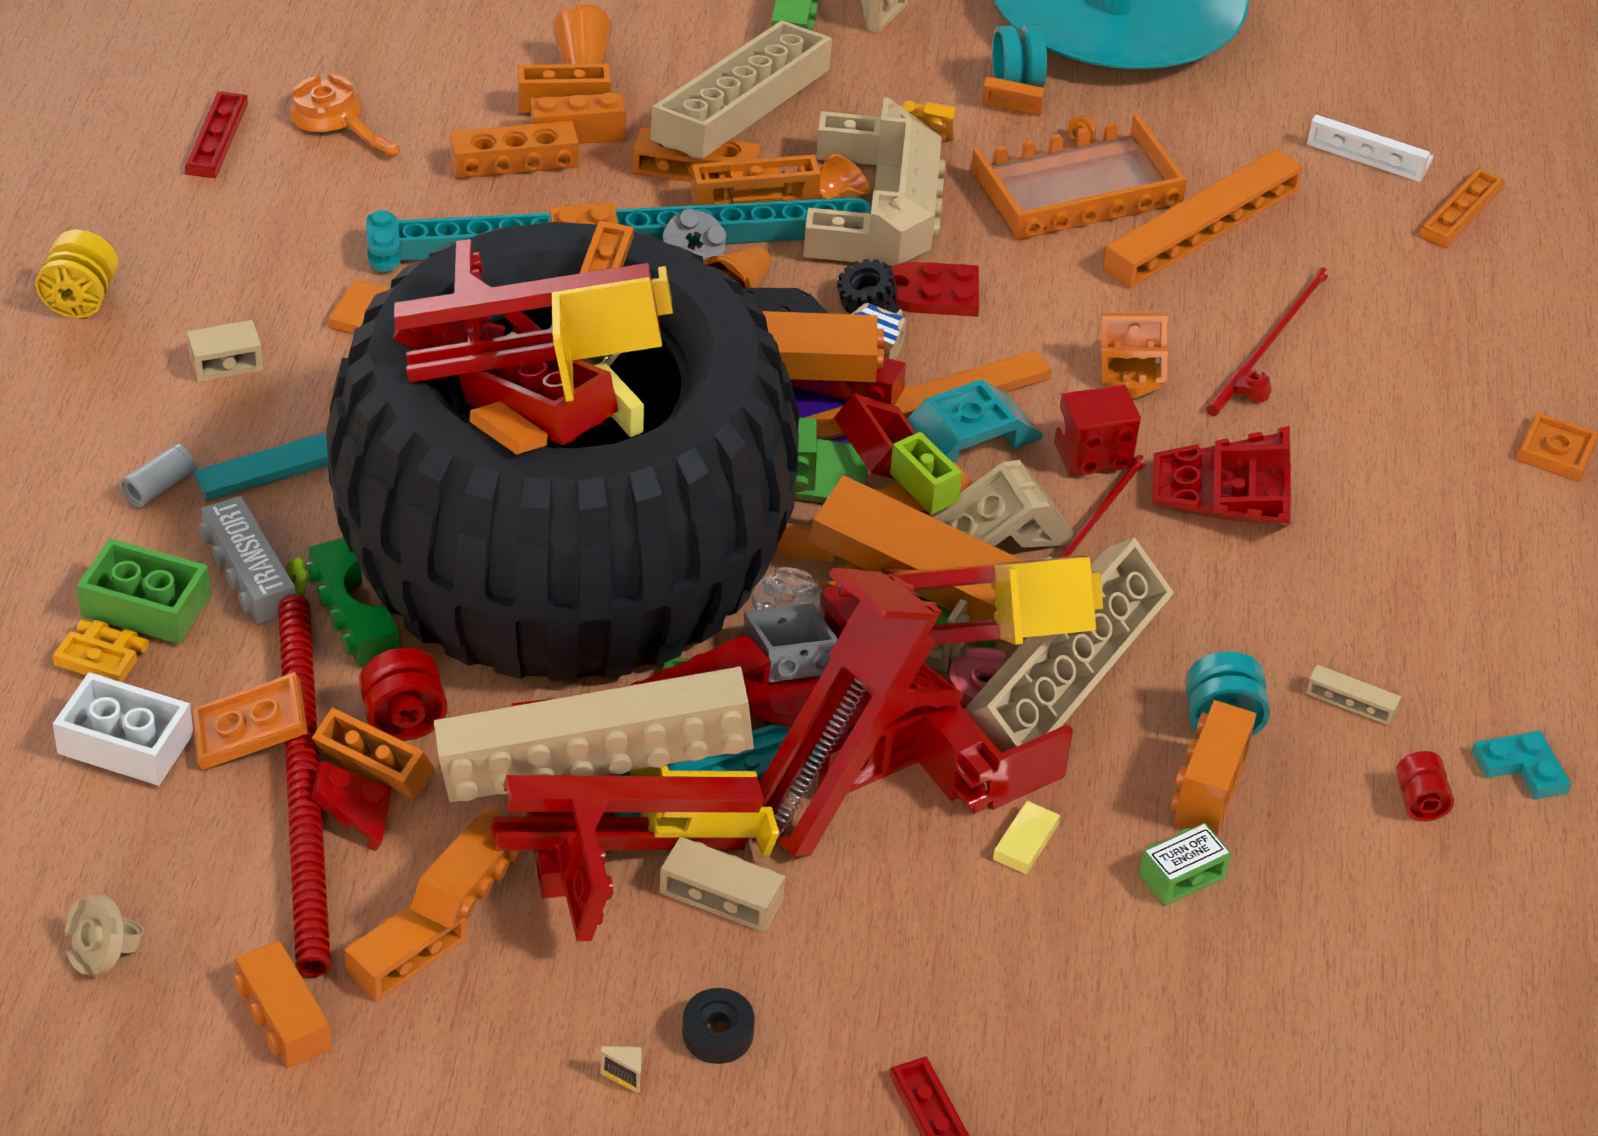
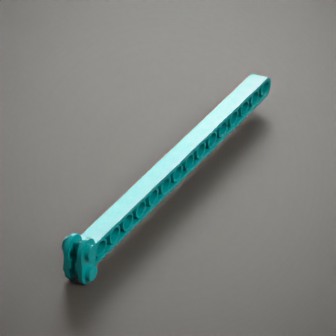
M852 197L615 210L618 224L634 227V232L656 236L661 241L666 225L675 215L682 213L686 209L703 211L713 216L720 223L721 227L724 228L726 232L725 242L729 244L805 240L808 208L871 214V205L864 199ZM377 210L366 218L368 262L374 270L384 273L396 269L402 260L428 259L430 253L451 242L472 238L475 235L498 228L548 223L550 213L397 220L394 214L386 210ZM695 235L685 238L689 241L688 246L702 245L699 242L700 238Z

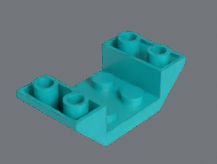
M983 379L926 398L907 419L916 433L921 431L951 462H956L957 464L959 450L1002 435L1012 448L1015 449L1040 440L1043 435L1007 393Z

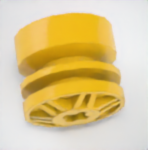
M77 229L65 231L56 237L36 277V293L41 301L56 313L78 319L90 317L99 310L119 268L118 255L106 240L90 231Z

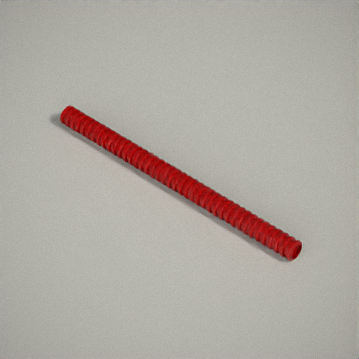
M290 595L284 597L278 604L281 677L296 672L300 679L308 734L285 741L294 912L293 925L295 931V966L299 974L303 976L319 977L330 970L331 955L329 949L322 808L311 799L316 770L319 766V749L312 739L317 730L311 612L310 602L306 598L299 595Z

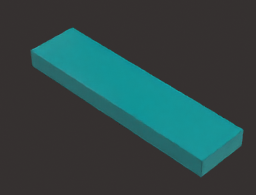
M324 433L200 468L194 470V478L205 500L209 501L328 466L327 438Z

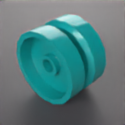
M1025 24L1021 26L1019 32H1017L1013 25L997 26L995 28L992 39V70L994 78L1044 87L1047 74V50L1044 32L1039 24Z
M1231 651L1213 653L1196 661L1187 671L1185 687L1189 701V720L1195 732L1202 712L1209 714L1214 700L1257 713L1252 736L1259 733L1268 723L1270 706L1266 693L1265 673L1262 665L1252 656Z

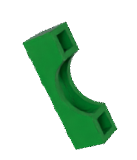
M344 537L308 547L309 562L305 563V569L309 573V582L316 583L317 595L321 606H328L331 625L335 631L340 630L346 654L348 656L353 655L360 668L381 653L399 649V630L387 607L365 605L350 596V593L362 584V573L354 552H350Z

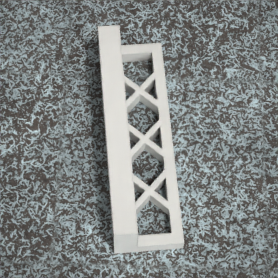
M1315 115L1311 122L1307 145L1418 182L1422 181L1433 160V155H1430L1429 151L1332 119Z

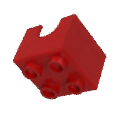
M1126 385L1062 393L1060 410L1064 417L1065 435H1063L1060 427L1056 428L1054 444L1068 475H1090L1095 472L1123 470L1131 467L1135 455L1141 416Z

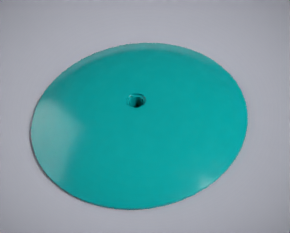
M994 0L1002 16L1017 31L1025 24H1039L1044 32L1046 49L1080 62L1124 69L1170 67L1210 55L1230 42L1240 31L1247 17L1249 0Z

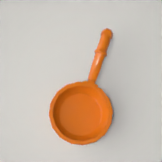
M328 74L329 79L321 80L320 75L305 79L295 86L293 90V103L289 113L292 123L298 128L310 132H328L350 126L373 149H378L389 157H395L399 154L400 149L395 142L392 143L382 138L380 134H375L358 119L363 107L359 96L353 92L352 83L347 78Z

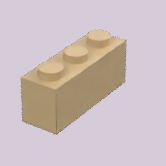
M683 837L678 839L661 867V894L763 933L766 932L784 900V875Z

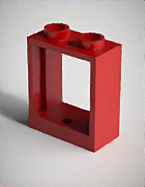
M853 393L835 415L834 419L869 472L894 479L890 475L893 444L916 434V431L898 406Z

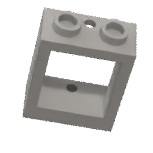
M813 603L744 612V635L746 634L771 660L769 682L822 675L831 659L829 654L838 639ZM785 618L783 623H778L779 619ZM802 650H807L806 653L800 654Z

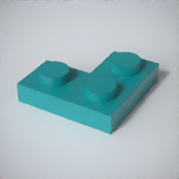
M1541 730L1474 742L1472 753L1486 778L1520 772L1534 800L1568 794L1571 783Z

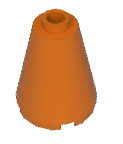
M577 4L576 9L567 11V7L561 9L554 16L552 30L563 64L603 63L612 32V23L607 18V13L597 6L588 4Z
M751 245L703 260L705 265L722 270L740 284V289L759 288L772 266L769 253L758 245Z

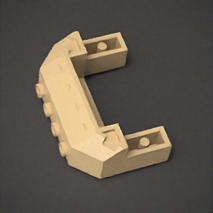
M883 97L881 117L821 111L816 159L826 160L830 155L839 154L853 163L877 165L875 187L873 190L871 214L808 208L803 257L850 263L856 261L863 263V259H869V262H872L874 259H877L880 264L885 262L889 266H895L931 250L932 237H939L941 218L935 217H941L944 179L939 178H944L946 161L940 159L942 137L890 98Z

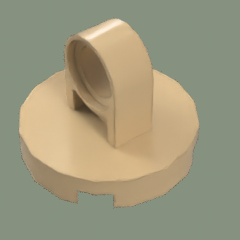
M88 895L86 899H78L68 914L65 936H72L73 950H67L68 959L74 969L81 974H105L114 967L120 957V953H132L138 950L144 929L139 923L121 917L116 903L108 896Z

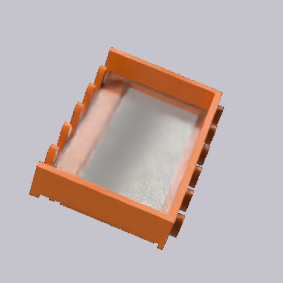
M1139 114L1133 115L1130 135L1117 137L1118 127L1114 122H1110L1105 126L1102 141L1090 143L1091 133L1087 128H1082L1077 133L1076 146L1062 149L1063 138L1060 134H1054L1050 138L1048 152L1035 155V143L1033 140H1026L1022 145L1021 158L1008 161V150L1003 145L995 149L993 164L987 161L979 148L973 149L970 171L973 178L976 177L1013 231L1015 240L1175 206L1177 203L1183 202L1187 183L1186 177Z

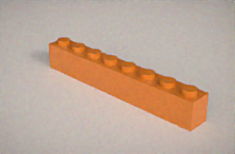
M1278 149L1261 155L1250 164L1240 167L1236 172L1223 179H1219L1215 184L1202 191H1198L1187 200L1177 203L1173 208L1153 217L1140 227L1132 229L1119 239L1111 241L1106 245L1104 251L1105 257L1102 270L1131 289L1298 191L1303 166Z

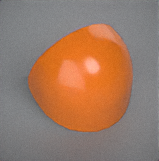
M839 154L830 155L820 168L819 199L852 197L862 199L871 191V184L864 172L852 161Z

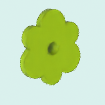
M297 557L294 562H288L286 571L295 586L296 595L302 596L308 585L309 573L305 569L304 559Z

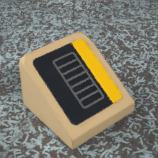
M601 1046L600 1074L635 1093H640L642 1047Z

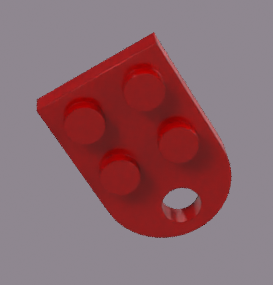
M903 262L891 267L896 285L904 286L901 288L897 287V299L893 300L894 304L902 311L978 317V265Z

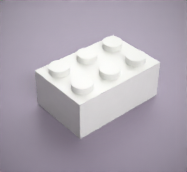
M88 672L53 722L57 754L160 786L194 734L190 703Z

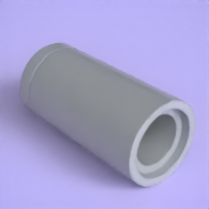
M175 443L120 480V488L125 498L133 506L142 508L194 473V470H196L195 461L184 446Z

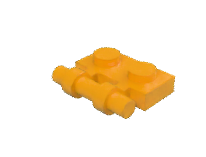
M906 101L901 106L942 137L941 141H946V139L954 140L956 133L955 107L926 101L925 105Z
M81 619L77 625V633L70 631L53 654L54 666L87 675L90 672L123 682L137 662L136 651L145 653L149 646V640L139 637L135 631L128 629L119 631L109 628L106 622L99 620L90 622Z

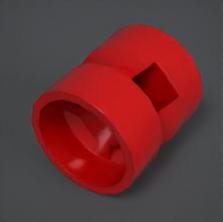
M1419 751L1411 753L1399 761L1396 766V775L1400 789L1403 792V800L1408 815L1417 821H1432L1448 814L1454 806V797L1450 784L1447 781V773L1440 755L1431 751Z

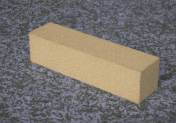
M1318 664L1309 678L1306 694L1388 726H1391L1402 697Z

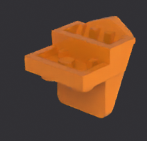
M1167 312L1101 313V383H1106L1107 387L1126 385L1133 400L1159 390L1162 383H1167Z

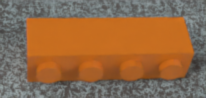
M487 807L481 810L419 878L410 907L411 910L451 930L462 917L465 919L470 917L477 904V900H484L488 896L495 880L500 882L506 874L510 862L517 863L523 853V850H495L490 824L493 816L504 815Z

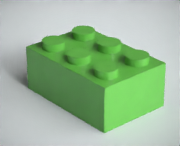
M112 538L108 539L77 585L82 617L99 620L110 625L181 644L211 597L208 565Z

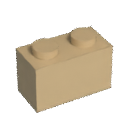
M253 320L187 331L189 358L197 382L263 370L262 348Z

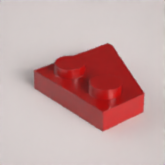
M322 761L316 770L311 799L324 810L330 811L345 828L349 829L353 825L369 839L365 845L371 850L377 851L382 844L392 787Z

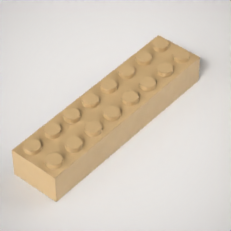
M781 20L652 106L650 140L662 144L665 148L685 152L692 158H705L829 71L832 38Z
M1135 537L1107 547L1091 565V572H1100L1103 609L1095 610L1096 630L1027 637L1023 644L1019 646L964 709L1001 753L1061 727L1174 594Z
M741 666L434 720L438 758L450 803L471 801L475 798L496 794L506 795L508 792L504 791L503 787L506 775L604 776L624 774L637 769L658 768L671 763L688 760L698 761L705 757L737 754L745 750L754 749L749 703Z

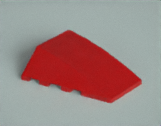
M1290 426L1278 428V433L1263 436L1262 431L1248 434V439L1231 443L1228 438L1216 440L1215 446L1201 449L1196 444L1155 452L1152 504L1223 520L1291 525Z

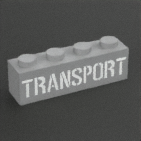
M239 496L201 508L203 523L199 524L198 528L204 544L210 543L216 565L224 567L228 586L231 590H237L243 612H249L256 625L279 618L278 604L284 597L296 595L295 586L243 498Z

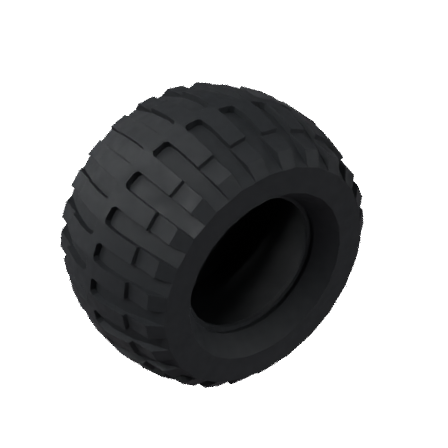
M548 222L504 227L484 232L468 239H471L473 252L480 251L483 263L482 282L490 287H498L580 274L597 224ZM634 232V238L623 267L649 263L651 279L659 278L658 267L666 266L673 309L672 314L659 315L662 347L620 353L610 365L615 374L644 404L643 433L629 437L620 425L609 416L600 425L593 426L577 436L574 441L563 446L547 439L546 446L516 455L469 422L470 410L476 409V407L465 403L459 375L409 383L406 366H408L406 352L414 351V349L393 340L395 330L394 306L397 302L454 294L456 242H451L430 253L429 258L424 261L406 266L391 280L389 290L378 293L373 297L365 311L363 323L354 330L348 358L342 357L333 388L330 417L326 428L329 482L333 490L338 525L350 552H354L363 574L374 591L376 590L377 596L382 604L387 607L389 613L402 615L406 629L421 642L443 645L446 655L468 666L482 664L494 667L495 673L519 679L525 676L549 677V681L577 682V678L601 675L603 678L632 674V668L646 663L659 665L681 657L685 644L702 643L721 631L725 617L736 614L751 597L753 588L766 574L794 509L798 464L799 410L785 363H782L778 344L774 340L773 335L768 332L766 316L752 299L741 295L740 284L722 270L705 265L703 257L679 246L667 244L658 240L656 236ZM552 306L521 311L542 330H547L552 325ZM507 313L490 316L491 324L505 326L504 336L510 334L515 327L504 317Z

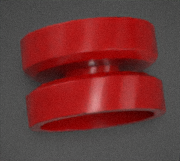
M399 648L388 650L372 658L364 665L359 675V688L365 706L368 725L401 741L418 739L435 730L434 720L444 719L448 713L447 699L444 688L441 685L438 664L430 654L420 649Z

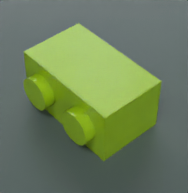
M921 431L893 444L890 475L930 515L959 502L962 471Z

